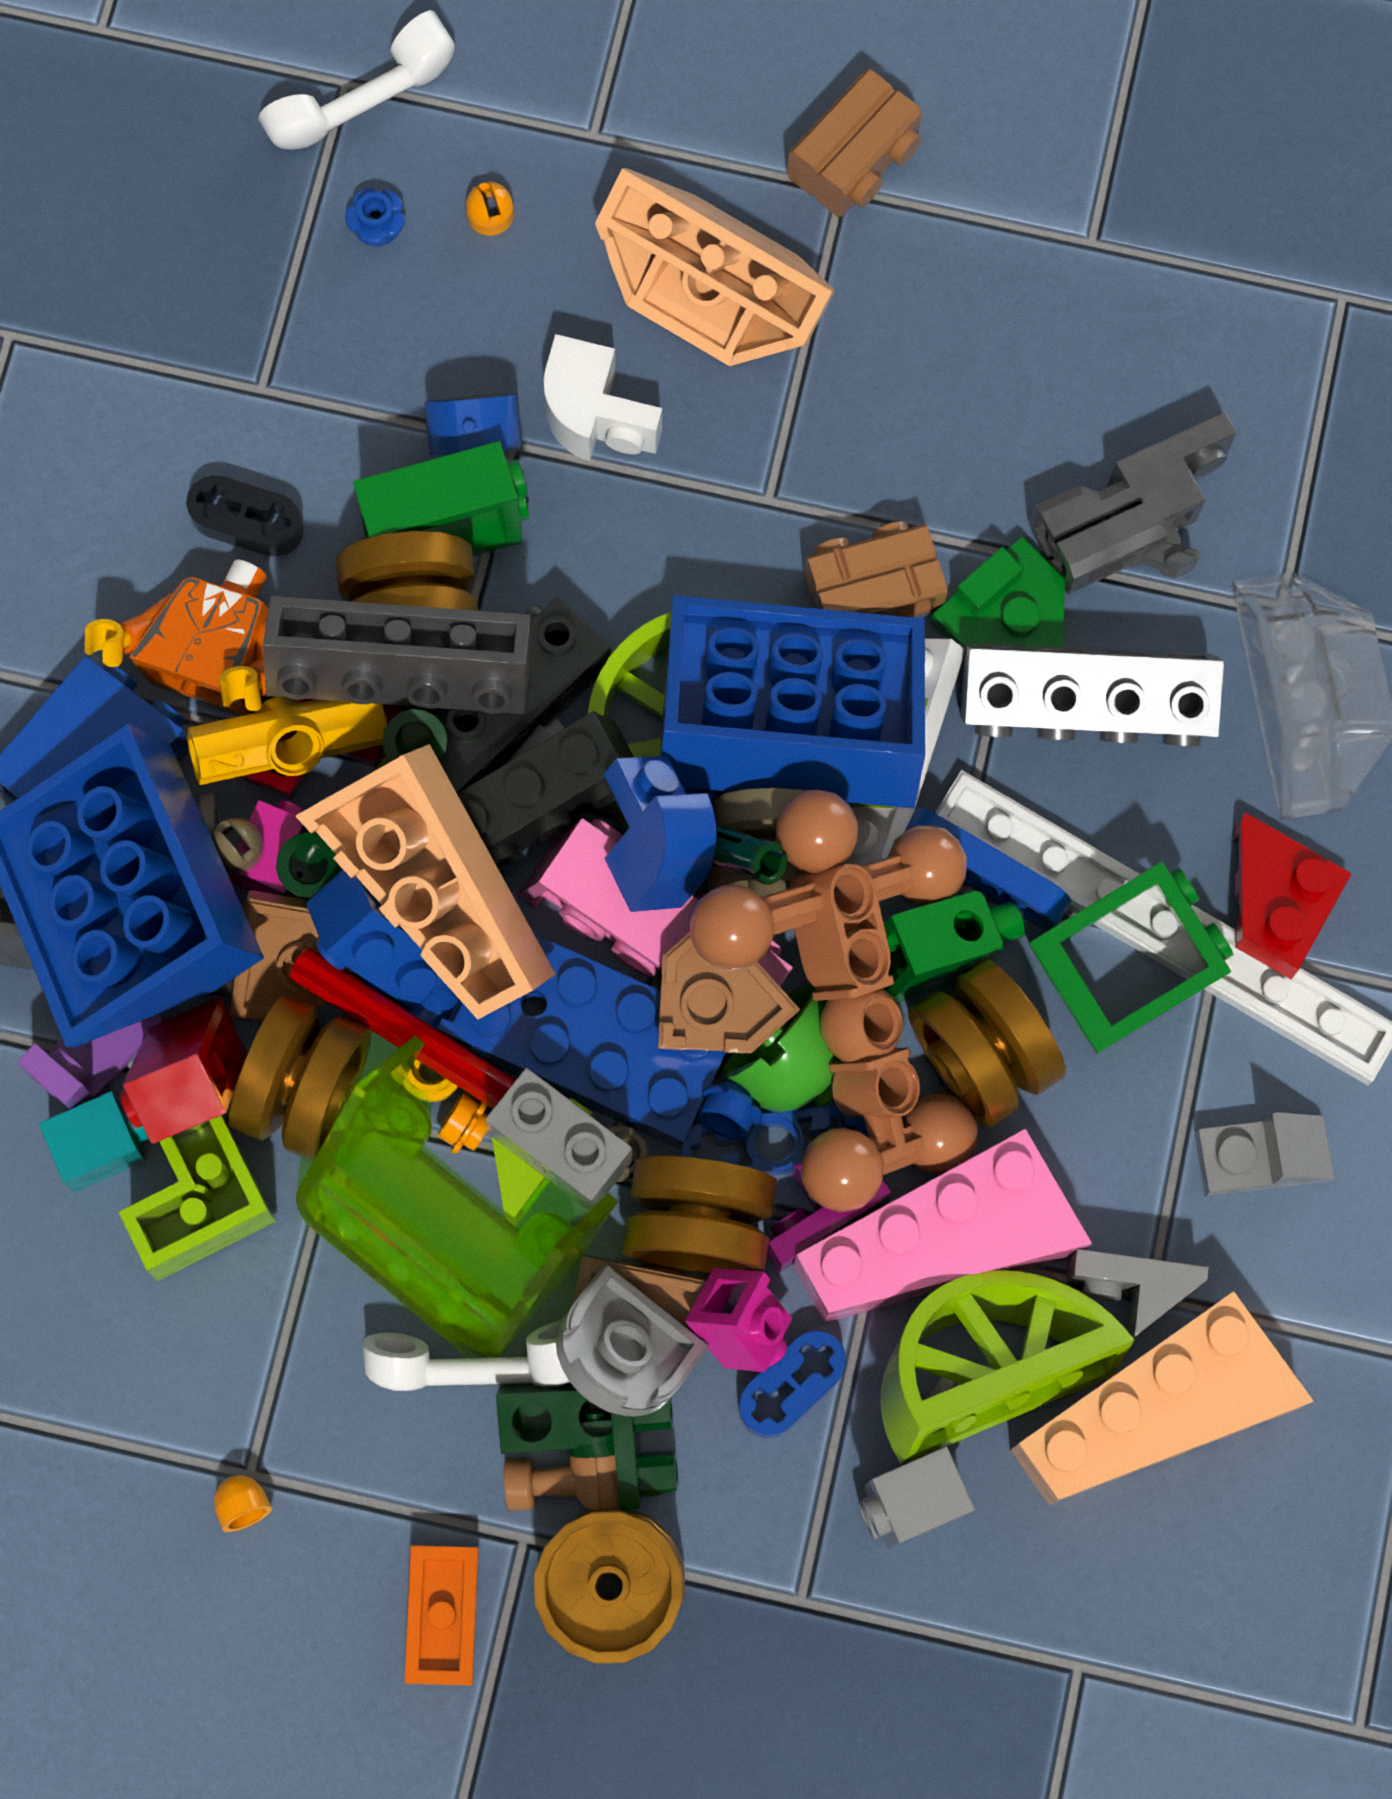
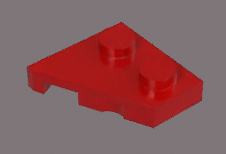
M1245 812L1234 830V841H1239V869L1235 874V899L1240 908L1239 915L1235 920V948L1292 980L1352 873Z

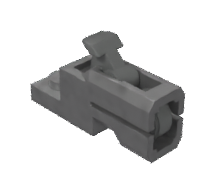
M1226 412L1117 461L1108 482L1109 487L1101 491H1095L1078 485L1034 506L1029 520L1031 530L1045 557H1054V560L1050 561V565L1065 579V592L1067 594L1073 593L1126 567L1137 566L1141 563L1161 569L1160 573L1174 579L1195 568L1200 552L1196 549L1180 547L1181 538L1178 530L1196 522L1206 501L1194 477H1200L1214 471L1227 460V453L1237 431Z

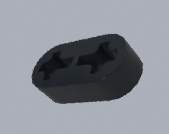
M215 475L200 479L193 484L188 492L186 505L192 524L201 534L209 538L275 557L289 554L297 548L302 540L304 528L298 507L291 499L284 495L224 476ZM218 495L224 496L227 507L231 511L238 512L239 515L227 511H218L214 519L208 518L205 507L202 504L203 502L214 503ZM276 513L283 514L288 530L277 529L273 537H267L263 524L251 518L272 521Z

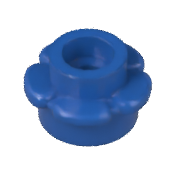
M375 188L363 189L355 194L353 205L346 209V224L349 230L355 232V235L363 243L370 246L386 245L392 242L404 227L405 216L401 213L403 203L390 190L378 192ZM379 211L381 216L378 219H372L370 213Z
M724 1081L720 1086H708L702 1092L705 1098L699 1112V1118L708 1129L722 1137L734 1140L743 1139L746 1137L751 1125L759 1124L762 1119L761 1110L754 1105L755 1100L733 1081Z

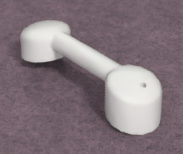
M428 10L412 19L396 36L390 52L399 66L322 107L319 106L313 96L307 94H297L281 98L264 107L259 113L258 120L275 146L287 150L307 148L324 138L328 131L412 86H422L436 79L450 63L454 54L455 44L435 11Z
M560 1321L547 1324L529 1334L526 1338L527 1357L430 1359L428 1345L423 1340L414 1336L400 1333H376L362 1340L365 1374L373 1383L393 1391H413L422 1389L425 1386L533 1383L534 1386L559 1387L570 1383L560 1365L556 1350V1333Z

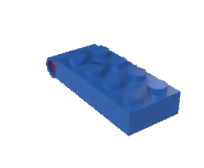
M537 934L534 935L556 975L533 991L477 1020L444 982L413 1010L402 1003L401 1007L485 1061L518 1076L528 1068L566 1098H573L581 1105L680 1150L703 1106L705 1097H703L702 1092L706 1087L713 1085L728 1053L709 1050L658 1049L660 990ZM535 998L543 1001L546 1005L545 1011L537 1016L526 1014L522 1006L529 999Z

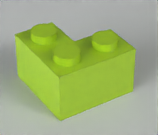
M224 1115L159 1141L179 1182L119 1211V1215L146 1271L157 1281L276 1222Z

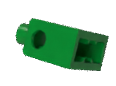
M973 891L892 915L884 924L891 959L888 975L893 976L894 984L882 989L893 996L896 1003H900L956 982L958 975L982 959L993 961L1004 950L1003 944L1024 936V922L1019 909L1012 901L989 908L984 895L980 891Z

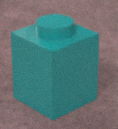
M112 1091L38 1123L60 1177L73 1193L146 1161L139 1143L149 1138L143 1126L135 1128L131 1124L122 1103Z

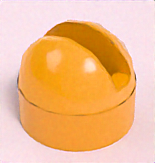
M493 181L481 183L472 188L465 203L466 217L471 228L477 233L486 236H494L506 231L514 219V204L510 193L504 186ZM493 197L499 215L489 218L484 198Z
M244 1475L228 1477L218 1486L214 1496L215 1514L224 1532H234L247 1528L264 1519L272 1511V1506L261 1484Z

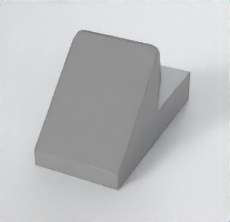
M1274 1112L1270 1113L1260 1122L1198 1129L1195 1133L1205 1197L1334 1180L1324 1116Z
M1077 1249L1069 1258L1066 1284L1083 1286V1294L1089 1298L1118 1301L1121 1300L1122 1292L1131 1293L1127 1331L1134 1338L1206 1282L1209 1267Z

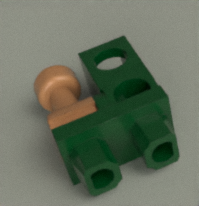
M533 1383L501 1384L498 1389L496 1405L501 1454L569 1449L570 1464L535 1469L533 1460L530 1457L505 1458L504 1489L509 1512L533 1509L536 1505L537 1496L577 1497L579 1502L588 1509L597 1511L619 1507L620 1510L640 1509L644 1497H654L677 1491L679 1476L676 1450L641 1453L639 1431L672 1428V1397L660 1409L650 1414L622 1416L594 1405L583 1397L571 1383L559 1387L534 1386Z

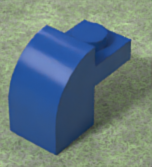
M668 756L616 758L606 770L604 776L630 828L604 859L630 912L682 908L706 879L715 856L716 821L708 794H686Z

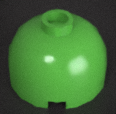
M811 983L800 986L787 994L800 1009L793 1017L751 1054L730 1053L724 1062L723 1070L727 1072V1074L723 1075L724 1078L744 1088L753 1097L755 1105L759 1108L773 1112L794 1111L801 1109L811 1101L817 1107H820L833 1098L832 1083L835 1074L830 1073L828 1064L840 1059L829 1052L820 1034V1018L827 1000H813L812 992L815 991V987Z

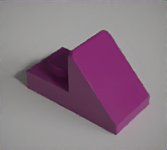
M793 1164L791 1174L816 1212L808 1216L805 1210L800 1208L771 1227L770 1230L775 1238L768 1243L767 1255L777 1271L781 1273L793 1265L796 1254L885 1206L892 1192L886 1183L882 1182L876 1197L864 1207L854 1211L838 1213L822 1207L809 1197L801 1180V1164Z

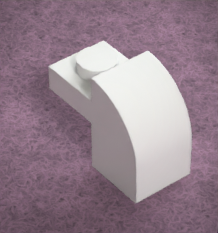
M555 334L544 373V395L547 421L557 441L575 456L591 461L597 439L605 441L608 447L621 453L639 454L642 450L656 454L662 434V408L610 395L616 374L615 349Z

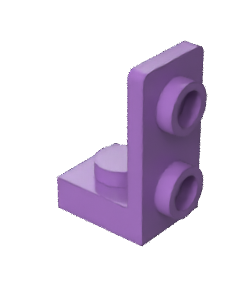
M157 1014L75 1048L65 1046L63 1039H61L48 1054L34 1043L17 1063L37 1084L67 1110H70L97 1098L137 1055L149 1027L163 1020Z

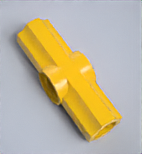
M274 697L266 700L262 704L261 709L253 714L188 727L186 737L189 755L199 785L275 769L278 773L286 776H299L311 771L321 758L382 745L383 733L387 726V717L382 704H356L353 702L313 700L300 703L298 700L287 697ZM297 731L290 739L278 741L285 733Z

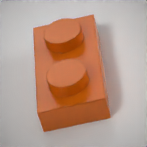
M411 1545L404 1684L474 1686L479 1567L478 1547Z

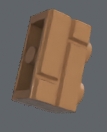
M866 69L789 151L787 175L792 182L810 196L814 195L820 204L837 217H843L854 204L863 208L879 191L883 183V178L880 175L892 162L902 166L917 150L922 140V137L918 134L922 112L917 104L899 90L894 91L891 84L872 69Z
M904 521L889 523L876 529L872 533V539L850 544L847 538L831 539L816 546L813 549L814 555L807 556L805 559L804 580L812 605L817 609L915 617L936 611L946 601L948 593L947 584L939 560L936 558V551L928 527L925 524L909 528L908 523Z

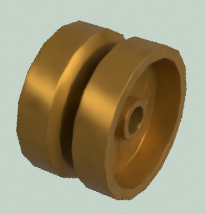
M425 531L388 533L360 540L344 548L335 558L339 594L346 601L478 611L477 598L468 593L476 584L472 545L461 537L441 532Z
M982 959L956 977L955 990L957 1000L946 993L935 991L908 1010V1019L926 1057L953 1096H956L970 1107L975 1119L981 1125L991 1128L1018 1109L1017 1087L1030 1094L1039 1095L1065 1077L1066 1066L1051 1031L1025 993L1000 966L990 959Z
M284 995L277 999L267 1013L244 1061L230 1107L229 1125L235 1131L263 1141L276 1132L282 1124L281 1136L286 1151L317 1163L324 1157L333 1143L354 1099L369 1053L372 1033L369 1027L341 1016L325 1025L319 1033L320 1021L316 1007Z
M646 1156L638 1158L635 1161L631 1196L641 1205L656 1211L639 1212L627 1218L622 1254L643 1263L701 1274H710L713 1268L765 1271L769 1237L761 1230L745 1223L762 1221L772 1216L777 1179L765 1172L721 1161L679 1156Z
M620 1507L600 1511L591 1510L570 1520L544 1547L534 1574L535 1607L546 1632L568 1653L596 1664L626 1663L653 1650L673 1628L685 1595L684 1561L673 1537L652 1517L634 1510H620ZM614 1573L621 1579L623 1586L619 1596L614 1597L612 1592L607 1597L599 1594L597 1584L602 1579V1574Z

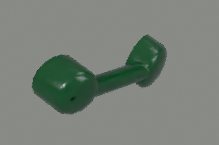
M410 709L397 714L389 721L383 733L382 745L385 757L372 772L400 756L430 744L440 762L447 747V735L442 723L436 716L425 710ZM310 832L294 835L286 841L280 849L276 861V871L279 881L289 892L299 897L308 898L314 897L338 875L341 867L333 859L336 856L335 852L318 833L311 834ZM302 872L303 877L299 878L297 873Z

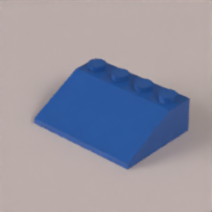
M673 595L660 756H668L684 788L728 792L759 788H783L806 791L823 790L836 793L849 803L915 809L925 760V619Z
M127 723L0 810V887L65 1046L70 1048L78 1047L212 993L264 959L170 743Z

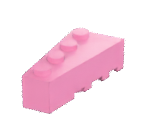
M581 818L570 829L557 836L517 897L535 908L544 898L560 908L559 914L564 919L562 921L563 926L582 938H585L586 935L598 941H601L603 937L614 943L611 950L616 955L618 961L636 972L654 977L657 971L662 973L663 953L690 930L691 915L698 900L705 896V894L698 893L696 898L691 896L682 908L630 912L604 859L622 835L601 820L594 819L590 824ZM772 940L767 954L757 962L781 987L793 966L779 957L782 949Z
M1024 1129L796 1254L793 1267L823 1321L828 1322L932 1293L942 1285L965 1275H975L996 1270L1022 1271L1054 1260H1064L1070 1258L1077 1249L1087 1250L1092 1242L1027 1130Z

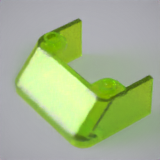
M414 1036L356 1084L297 1190V1207L304 1221L314 1231L469 1358L498 1357L514 1341L576 1266L618 1203V1200L607 1193L575 1226L557 1214L540 1212L533 1215L518 1230L422 1151L431 1135V1120L423 1104L401 1086L425 1044Z

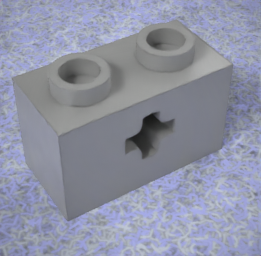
M528 1068L522 1072L485 1119L488 1135L591 1213H593L632 1162L633 1148Z
M948 1447L871 1479L862 1486L866 1498L858 1502L860 1513L872 1539L875 1540L884 1536L888 1548L975 1511Z

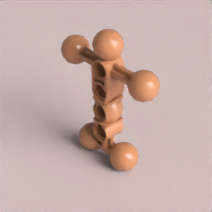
M807 790L784 804L776 822V842L782 845L783 849L781 852L787 854L788 862L797 869L802 870L795 875L789 889L761 897L752 889L739 885H722L715 888L698 900L690 918V938L700 957L714 967L730 971L742 970L752 966L767 954L774 935L792 929L795 930L804 972L808 981L815 987V991L812 992L813 1000H827L820 1018V1034L829 1052L840 1059L828 1064L830 1073L835 1074L832 1083L834 1101L844 1115L851 1118H864L868 1137H866L861 1132L849 1128L825 1131L809 1143L803 1156L801 1180L809 1197L822 1207L841 1213L860 1209L874 1199L885 1174L911 1164L924 1172L934 1175L944 1174L969 1160L977 1146L978 1123L970 1107L956 1096L943 1092H933L919 1096V1077L907 1058L911 1056L909 1047L896 1048L902 1033L903 1015L894 997L882 989L893 985L894 979L892 975H888L891 964L890 949L879 906V901L900 895L908 903L919 906L952 898L960 891L965 880L967 855L959 840L945 828L932 825H918L907 830L894 840L887 858L863 866L857 864L842 865L850 859L858 841V820L850 805L836 793L823 790Z

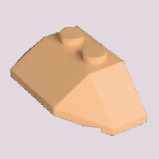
M628 168L621 169L595 222L600 238L604 240L611 267L626 305L728 366L806 345L835 291L800 256L698 196Z

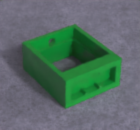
M500 441L353 481L366 538L408 531L441 532L461 537L470 543L473 556L522 543L520 521L530 518L525 497L528 496L520 464L517 459L506 462Z
M1163 861L1029 942V947L1096 1054L1232 972L1225 960L1232 957L1234 953L1225 937L1214 922L1205 928L1203 927L1191 908V905L1199 901L1193 886L1180 868L1170 873ZM1156 886L1207 968L1111 1026L1064 951L1061 943Z

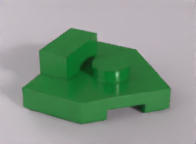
M1022 536L1007 550L1003 547L1000 548L957 586L955 595L932 614L930 621L947 639L954 640L964 649L965 642L1063 647L1065 579Z

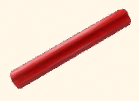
M304 949L291 966L289 976L292 980L360 1024L369 1027L374 1033L491 1108H495L516 1081L386 996L370 988L344 969H336L316 951Z

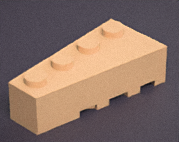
M430 744L400 756L296 815L297 819L311 834L317 832L335 852L336 856L333 859L350 878L356 876L381 904L378 909L395 928L401 926L422 950L420 956L477 1020L533 991L556 975Z
M1233 1291L1021 1441L1010 1451L1048 1505L1290 1413L1314 1401Z

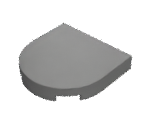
M606 1263L595 1274L563 1316L556 1333L557 1356L563 1372L573 1387L599 1408L622 1416H642L660 1409L680 1388L709 1347Z

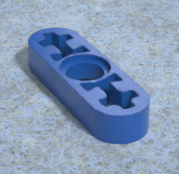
M915 807L914 813L904 832L918 825H932L945 828L955 836L967 855V870L964 884L976 891H980L998 904L1012 901L1019 909L1022 918L1038 927L1050 930L1059 924L1072 902L1069 895L1063 889L938 814L921 807Z
M836 1104L786 1112L763 1113L760 1123L757 1125L752 1124L746 1135L745 1154L751 1165L744 1166L768 1173L771 1176L790 1174L793 1164H801L803 1159L801 1155L804 1137L798 1123L810 1122L809 1136L828 1131L832 1120H841L843 1128L861 1132L868 1137L864 1118H851L844 1115ZM699 1122L692 1126L684 1145H681V1157H693L691 1151L701 1148L702 1137L714 1136L716 1146L720 1147L736 1145L737 1140L722 1137L708 1129L702 1122ZM767 1127H780L787 1131L792 1138L793 1150L788 1157L781 1161L766 1160L756 1149L755 1139ZM739 1152L723 1154L719 1156V1161L737 1165Z

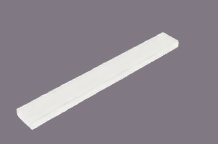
M963 770L960 771L935 812L1059 886L1071 898L1072 902L1068 910L1075 914L1140 875ZM1156 886L1093 924L1185 979H1189L1207 968ZM1191 905L1204 928L1213 922L1216 924L1234 953L1232 957L1225 960L1232 972L1204 988L1205 991L1365 1085L1369 1086L1374 1081L1392 1049V1021L1301 968L1290 980L1235 948V929Z

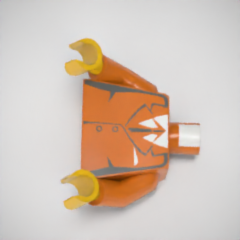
M234 560L221 586L194 577L184 579L175 592L168 594L135 617L120 623L109 619H98L90 622L85 627L84 652L87 655H92L94 652L102 650V662L112 668L118 667L122 663L123 653H131L129 658L150 684L242 716L253 714L261 709V697L266 694L263 640L268 607L257 597L267 579V575L260 568L249 562Z

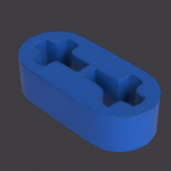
M818 1330L805 1332L797 1337L787 1347L781 1360L767 1367L765 1372H760L742 1392L738 1410L740 1420L745 1428L755 1436L773 1438L788 1431L837 1384L844 1373L846 1356L839 1340L830 1333ZM808 1346L816 1352L823 1346L826 1347L832 1354L827 1362V1366L832 1373L824 1378L820 1373L815 1372L799 1385L792 1376L802 1367L805 1361L804 1356L800 1352L801 1349ZM785 1384L792 1393L780 1406V1412L784 1419L779 1423H776L769 1417L761 1423L756 1421L752 1416L757 1407L756 1401L752 1398L753 1395L761 1391L763 1395L769 1397Z

